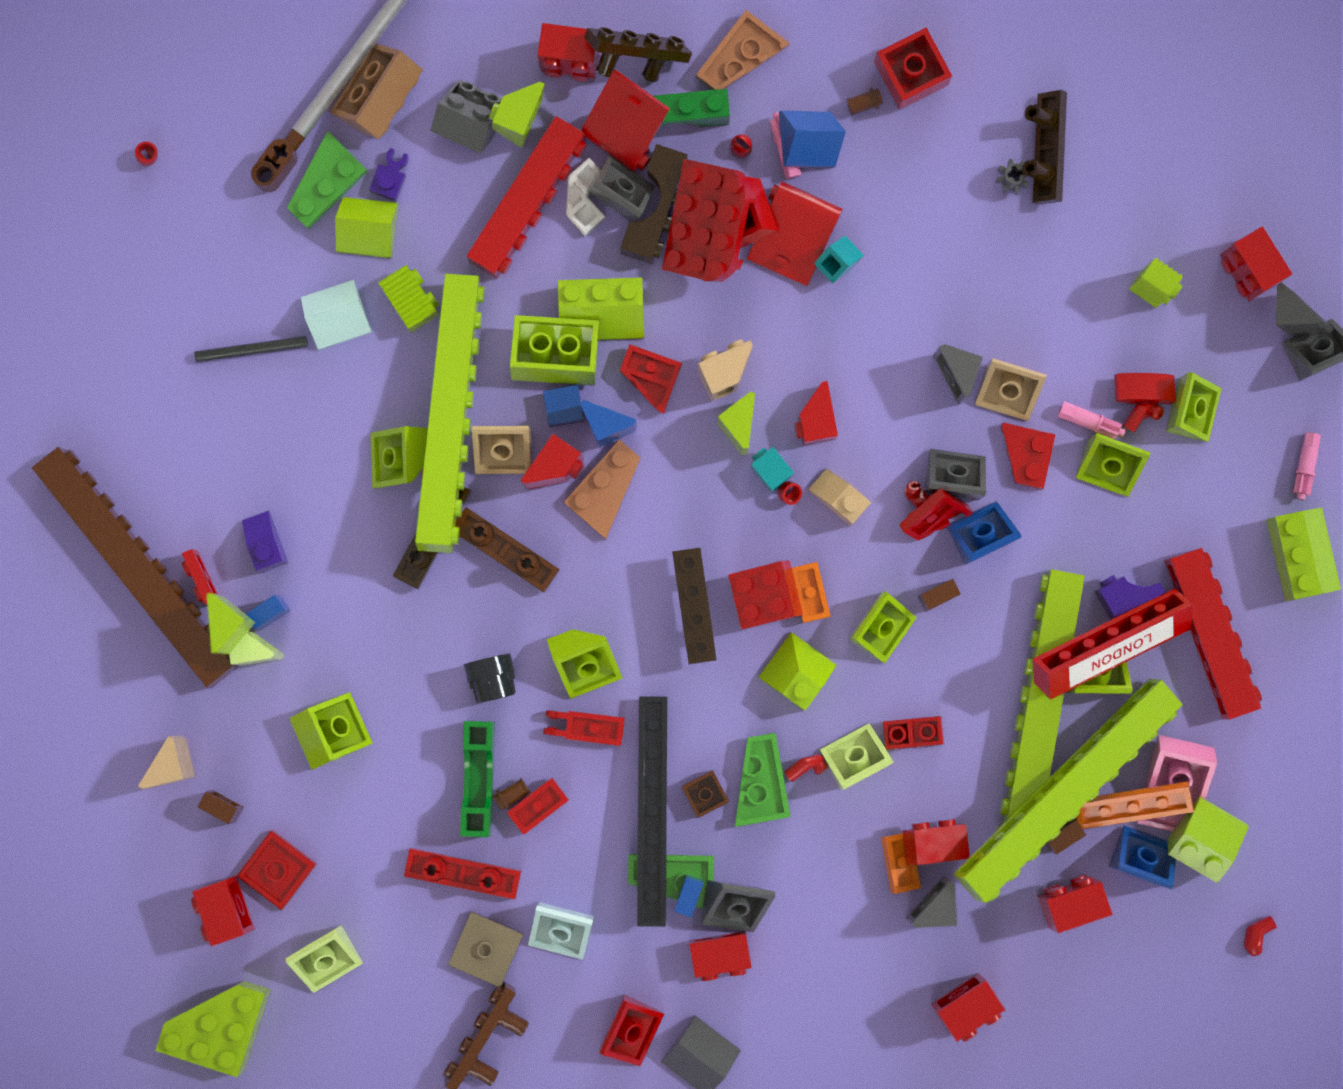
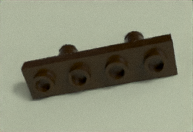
M600 27V29L587 28L584 36L596 52L602 53L598 66H596V71L605 77H610L619 57L622 55L648 58L644 71H642V76L650 82H658L659 75L666 61L689 63L692 52L684 45L685 42L676 36L666 38L659 37L653 33H647L646 35L636 34L630 30L619 32L607 27Z
M1063 90L1038 93L1037 104L1029 105L1025 110L1026 120L1036 123L1035 159L1025 161L1022 166V172L1024 175L1034 178L1033 203L1038 205L1062 202L1067 92Z
M464 487V490L459 489L458 500L463 502L462 509L472 490ZM415 534L393 577L419 590L439 552L418 551L415 543Z
M701 548L672 551L688 665L717 661Z

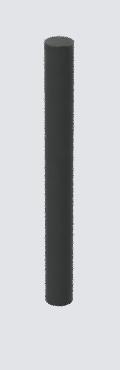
M306 336L200 350L195 351L194 355L196 362L303 348L308 347Z

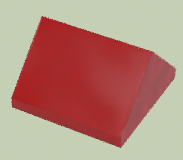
M624 995L600 1046L599 1053L603 1056L641 1066L664 1013Z

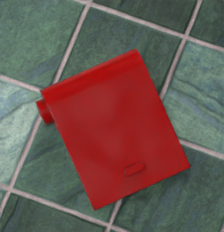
M614 70L581 131L584 132L585 138L633 172H636L638 169L643 171L651 160V157L648 155L650 152L648 147L670 108L620 72Z
M782 181L779 186L774 184L768 200L772 201L770 208L778 231L754 242L747 259L808 286L817 267L814 263L822 255L843 208Z

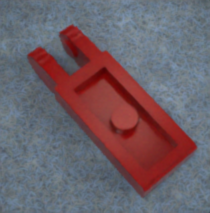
M546 710V717L551 719H567L566 730L547 727L544 728L543 734L562 736L569 740L622 745L625 721L623 717L568 711L566 713Z

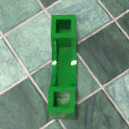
M727 89L653 96L670 108L661 126L672 124H693L700 127L729 125L730 111Z
M464 721V790L461 805V837H490L492 835L494 721Z

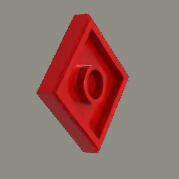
M271 830L236 877L277 908L283 910L317 863L274 830Z

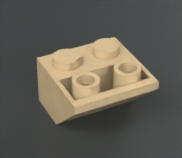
M742 339L735 341L727 346L728 350L718 354L717 351H713L701 357L702 361L698 363V374L711 402L737 391L753 347L751 340L745 343Z

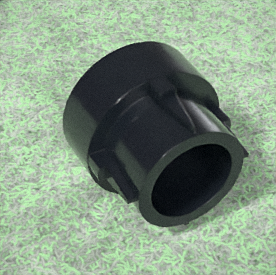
M511 653L463 664L467 682L470 685V689H473L476 702L483 703L515 695V670Z

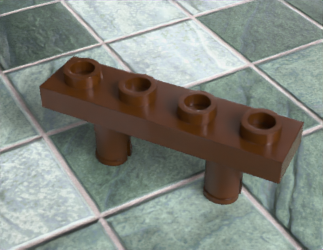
M465 507L461 517L456 521L455 527L460 528L459 536L544 593L560 571L559 568L467 507Z
M504 982L501 988L497 986L493 990L488 1000L491 1003L486 1012L481 1011L473 1026L476 1029L471 1037L466 1036L461 1042L458 1049L461 1053L456 1061H450L443 1073L447 1089H458L465 1076L469 1074L491 1086L498 1076V1070L480 1061L478 1055L496 1026L501 1025L520 1037L524 1034L529 1022L508 1010L509 1004L516 995L515 988L510 984Z

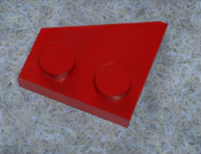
M629 344L620 372L660 414L664 415L682 363Z
M1003 422L1001 424V432L1004 435L1014 484L1040 490L1044 489L1056 434Z
M940 488L937 492L931 494L921 506L909 513L899 526L903 533L919 541L930 536L935 531L950 526L949 519L961 513L968 517L973 514V511L968 504Z

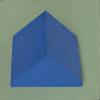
M779 111L783 167L834 168L837 164L846 131L831 112Z
M582 400V411L599 448L636 431V419Z
M997 501L973 512L968 517H963L951 523L947 527L965 565L1022 538L1021 533Z
M1124 825L1109 867L1168 889H1172L1174 886L1176 859L1168 855V842Z

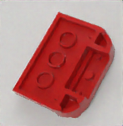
M683 160L661 270L707 282H723L736 270H740L743 260L738 259L749 204L756 203V193L752 192L745 173L693 160Z

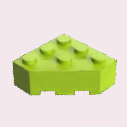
M243 981L171 1018L163 1025L155 1051L239 1077L245 1071L271 989Z

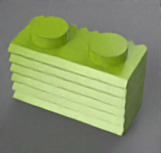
M1154 258L1142 269L1129 290L1157 308L1162 303L1167 305L1171 299L1173 300L1183 287L1179 284L1183 277L1182 274L1173 271V268H1168V264L1164 265L1163 261Z
M405 265L378 282V284L412 333L439 315L435 309L439 304L431 291L425 294L420 285L424 281L416 268L410 271L408 266Z

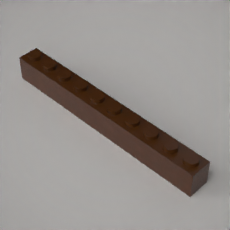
M57 447L32 467L33 471L206 688H213L239 666L231 664L229 654L211 653L209 623L205 625L199 617L202 615L200 609L192 601L188 603L182 596L185 593L184 589L176 580L170 581L165 574L167 571L165 565L158 558L153 559L147 552L150 547L140 536L136 538L130 531L133 526L123 514L118 516L114 511L115 503L105 492L101 494L95 487L98 482L89 471L83 472L78 466L81 461L71 449L66 451L63 448Z

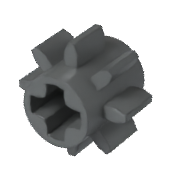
M1009 159L1007 168L999 166L997 171L1002 176L998 177L995 182L1002 184L1004 187L1003 193L1007 192V190H1013V193L1017 195L1020 190L1019 186L1023 188L1028 187L1029 182L1025 180L1028 176L1022 172L1024 161L1018 164L1013 163V160ZM1010 172H1012L1013 176L1019 177L1016 182L1013 178H1008Z

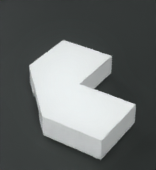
M590 158L568 175L566 217L584 236L589 234L605 219L603 213L588 198L590 194L586 192L600 170Z

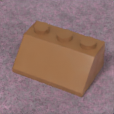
M375 44L346 83L328 112L363 134L380 139L387 132L389 123L396 112L402 108L410 90L417 84L423 69L400 50Z

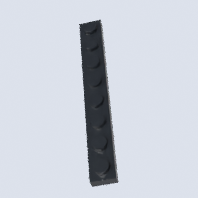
M639 696L637 927H666L667 697Z

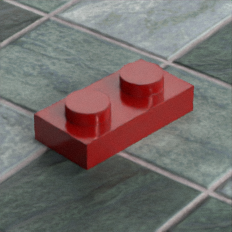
M190 549L181 553L185 560L181 564L188 577L192 576L196 584L193 590L198 601L208 605L207 594L213 593L218 595L199 552Z
M552 777L510 809L507 814L522 834L525 835L568 802L569 799Z

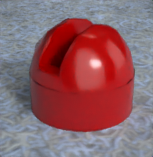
M744 134L733 137L730 143L731 153L738 158L747 157L752 151L751 139ZM739 139L748 148L745 150L736 140Z
M147 141L139 143L135 148L136 160L143 166L153 165L158 158L156 146ZM145 150L150 159L146 160L141 151Z
M785 481L778 487L777 494L782 502L794 505L801 499L802 489L792 481Z

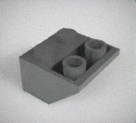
M458 79L439 101L430 131L481 154L491 142L495 130L492 129L493 120L489 119L494 103L500 104L502 99L494 93H488L475 87L470 82Z

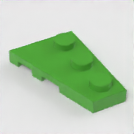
M327 131L287 208L309 229L367 173V170Z
M776 733L747 737L735 827L791 817Z
M629 854L628 884L637 886L638 854ZM666 854V897L678 899L687 874L703 880V886L695 906L702 909L707 880L714 881V855Z

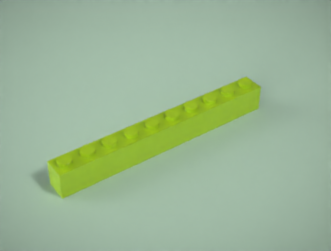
M445 274L415 541L418 551L453 553V544L458 545L460 528L455 527L456 517H461L463 502L458 500L459 489L464 490L465 473L461 472L462 462H467L468 445H464L465 435H470L471 418H467L468 408H473L474 392L470 391V383L476 381L477 366L472 365L473 355L478 356L479 339L475 338L476 329H481L482 312H478L479 303H484L485 286H480L479 276Z
M1050 569L1040 579L1039 591L1043 593L1041 603L1037 602L1034 612V619H1038L1036 631L1032 630L1029 640V647H1033L1031 658H1027L1024 674L1028 675L1027 685L1022 686L1019 702L1023 703L1022 713L1017 714L1014 729L1018 731L1017 742H1012L1010 748V758L1013 759L1012 770H1007L1005 777V786L1008 787L1007 798H1002L1000 805V814L1004 815L1002 825L1050 778L1064 693L1050 700L1034 684L1032 659L1074 638L1085 575Z
M1148 679L953 874L975 900L987 903L997 898L1001 892L1000 889L1007 882L1014 880L1020 874V869L1028 861L1034 860L1040 854V848L1047 841L1055 839L1060 834V828L1066 822L1075 819L1080 813L1079 809L1086 802L1095 799L1100 793L1099 789L1106 782H1110L1117 777L1119 769L1125 763L1132 761L1138 755V750L1145 743L1152 741L1157 736V730L1163 724L1169 723L1176 717V711L1183 704L1163 680Z

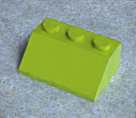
M642 277L558 280L559 318L599 320L598 340L644 339Z
M515 315L510 360L511 380L595 386L599 320Z
M1322 508L1304 510L1266 519L1285 601L1341 590Z

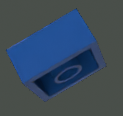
M578 385L543 391L549 427L584 422Z
M273 595L246 613V615L255 622L253 625L254 629L263 630L290 612V609L281 596Z
M686 874L674 912L692 917L703 886V880Z

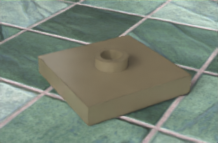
M471 911L448 965L501 987L523 937V933Z

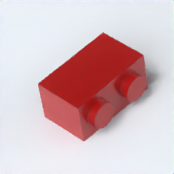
M955 819L938 821V826L930 827L929 822L913 823L912 829L902 830L906 865H922L970 858L966 824H956Z
M745 931L689 940L695 978L701 977V981L718 979V974L729 972L730 976L746 974V969L752 968Z

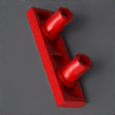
M409 848L404 877L516 899L522 870Z

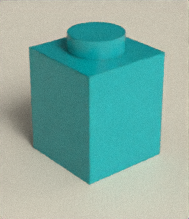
M845 235L830 245L814 264L833 284L846 275L864 255Z
M764 447L752 457L754 462L750 468L770 493L794 475L792 469L774 447L768 451Z

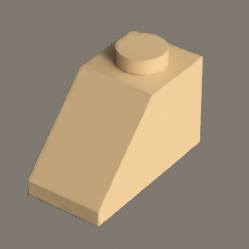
M827 468L808 489L849 526L871 504L851 484Z

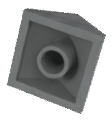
M609 155L586 192L629 221L634 222L643 214L655 185Z
M1282 282L1277 285V327L1289 335L1330 334L1334 330L1293 290Z
M1333 319L1326 321L1334 329L1330 334L1295 335L1282 341L1283 348L1300 381L1343 361V329Z
M944 344L937 349L933 357L959 405L971 395L983 357Z
M930 449L924 492L935 493L941 488L956 497L980 500L986 494V456Z
M943 876L906 919L916 928L957 926L955 884Z
M707 880L701 925L754 932L774 900L775 892L758 887Z
M695 1015L661 1063L696 1089H715L725 1079L741 1050Z

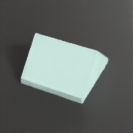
M354 280L301 297L304 317L318 350L372 333Z
M539 902L535 911L528 946L583 960L594 916Z

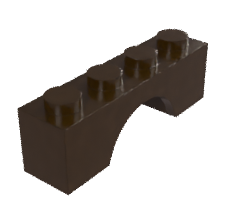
M656 144L647 169V177L658 187L661 196L660 202L655 212L648 218L629 222L620 247L622 255L649 264H653L655 257L660 258L664 247V242L660 240L663 232H669L672 216L669 214L672 206L675 205L683 160L688 159V154Z

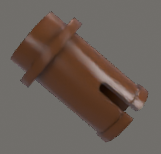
M872 87L866 93L846 99L851 116L874 107L879 109V105L883 104L879 89L873 90Z
M520 778L502 791L496 790L497 794L493 795V798L501 811L505 808L508 810L510 809L509 805L530 794V791L523 779Z

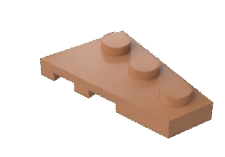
M745 10L696 74L695 78L711 90L726 89L787 48L790 43L749 11Z
M619 439L564 503L604 539H607L641 458Z

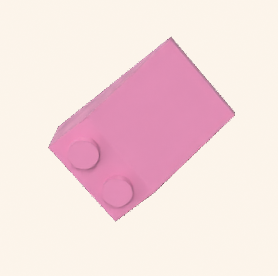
M1158 735L1149 765L1145 788L1188 782L1193 804L1199 796L1206 799L1217 766L1215 748ZM1185 814L1139 820L1137 823L1172 832Z

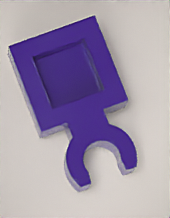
M390 148L386 154L387 167L378 165L369 191L396 202L406 175L400 172V169H403L408 164L409 157L404 153L402 159L396 162L393 160L395 151Z

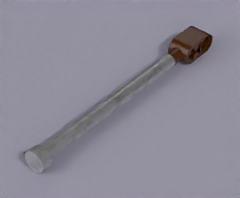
M387 0L286 137L271 142L251 170L252 180L260 190L270 193L279 188L297 163V149L408 0ZM280 152H287L288 154L285 158L282 156H278ZM271 162H273L275 166L278 165L279 168L276 170L275 167L271 164ZM264 172H272L270 181L260 182V177Z

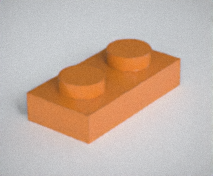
M818 562L793 567L792 571L803 612L801 616L802 623L831 617Z
M903 833L881 837L891 894L921 889L917 865H906Z

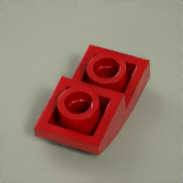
M1118 373L1114 375L1116 402L1135 405L1144 402L1171 405L1176 402L1174 375L1160 373Z
M942 716L883 721L886 750L945 744Z

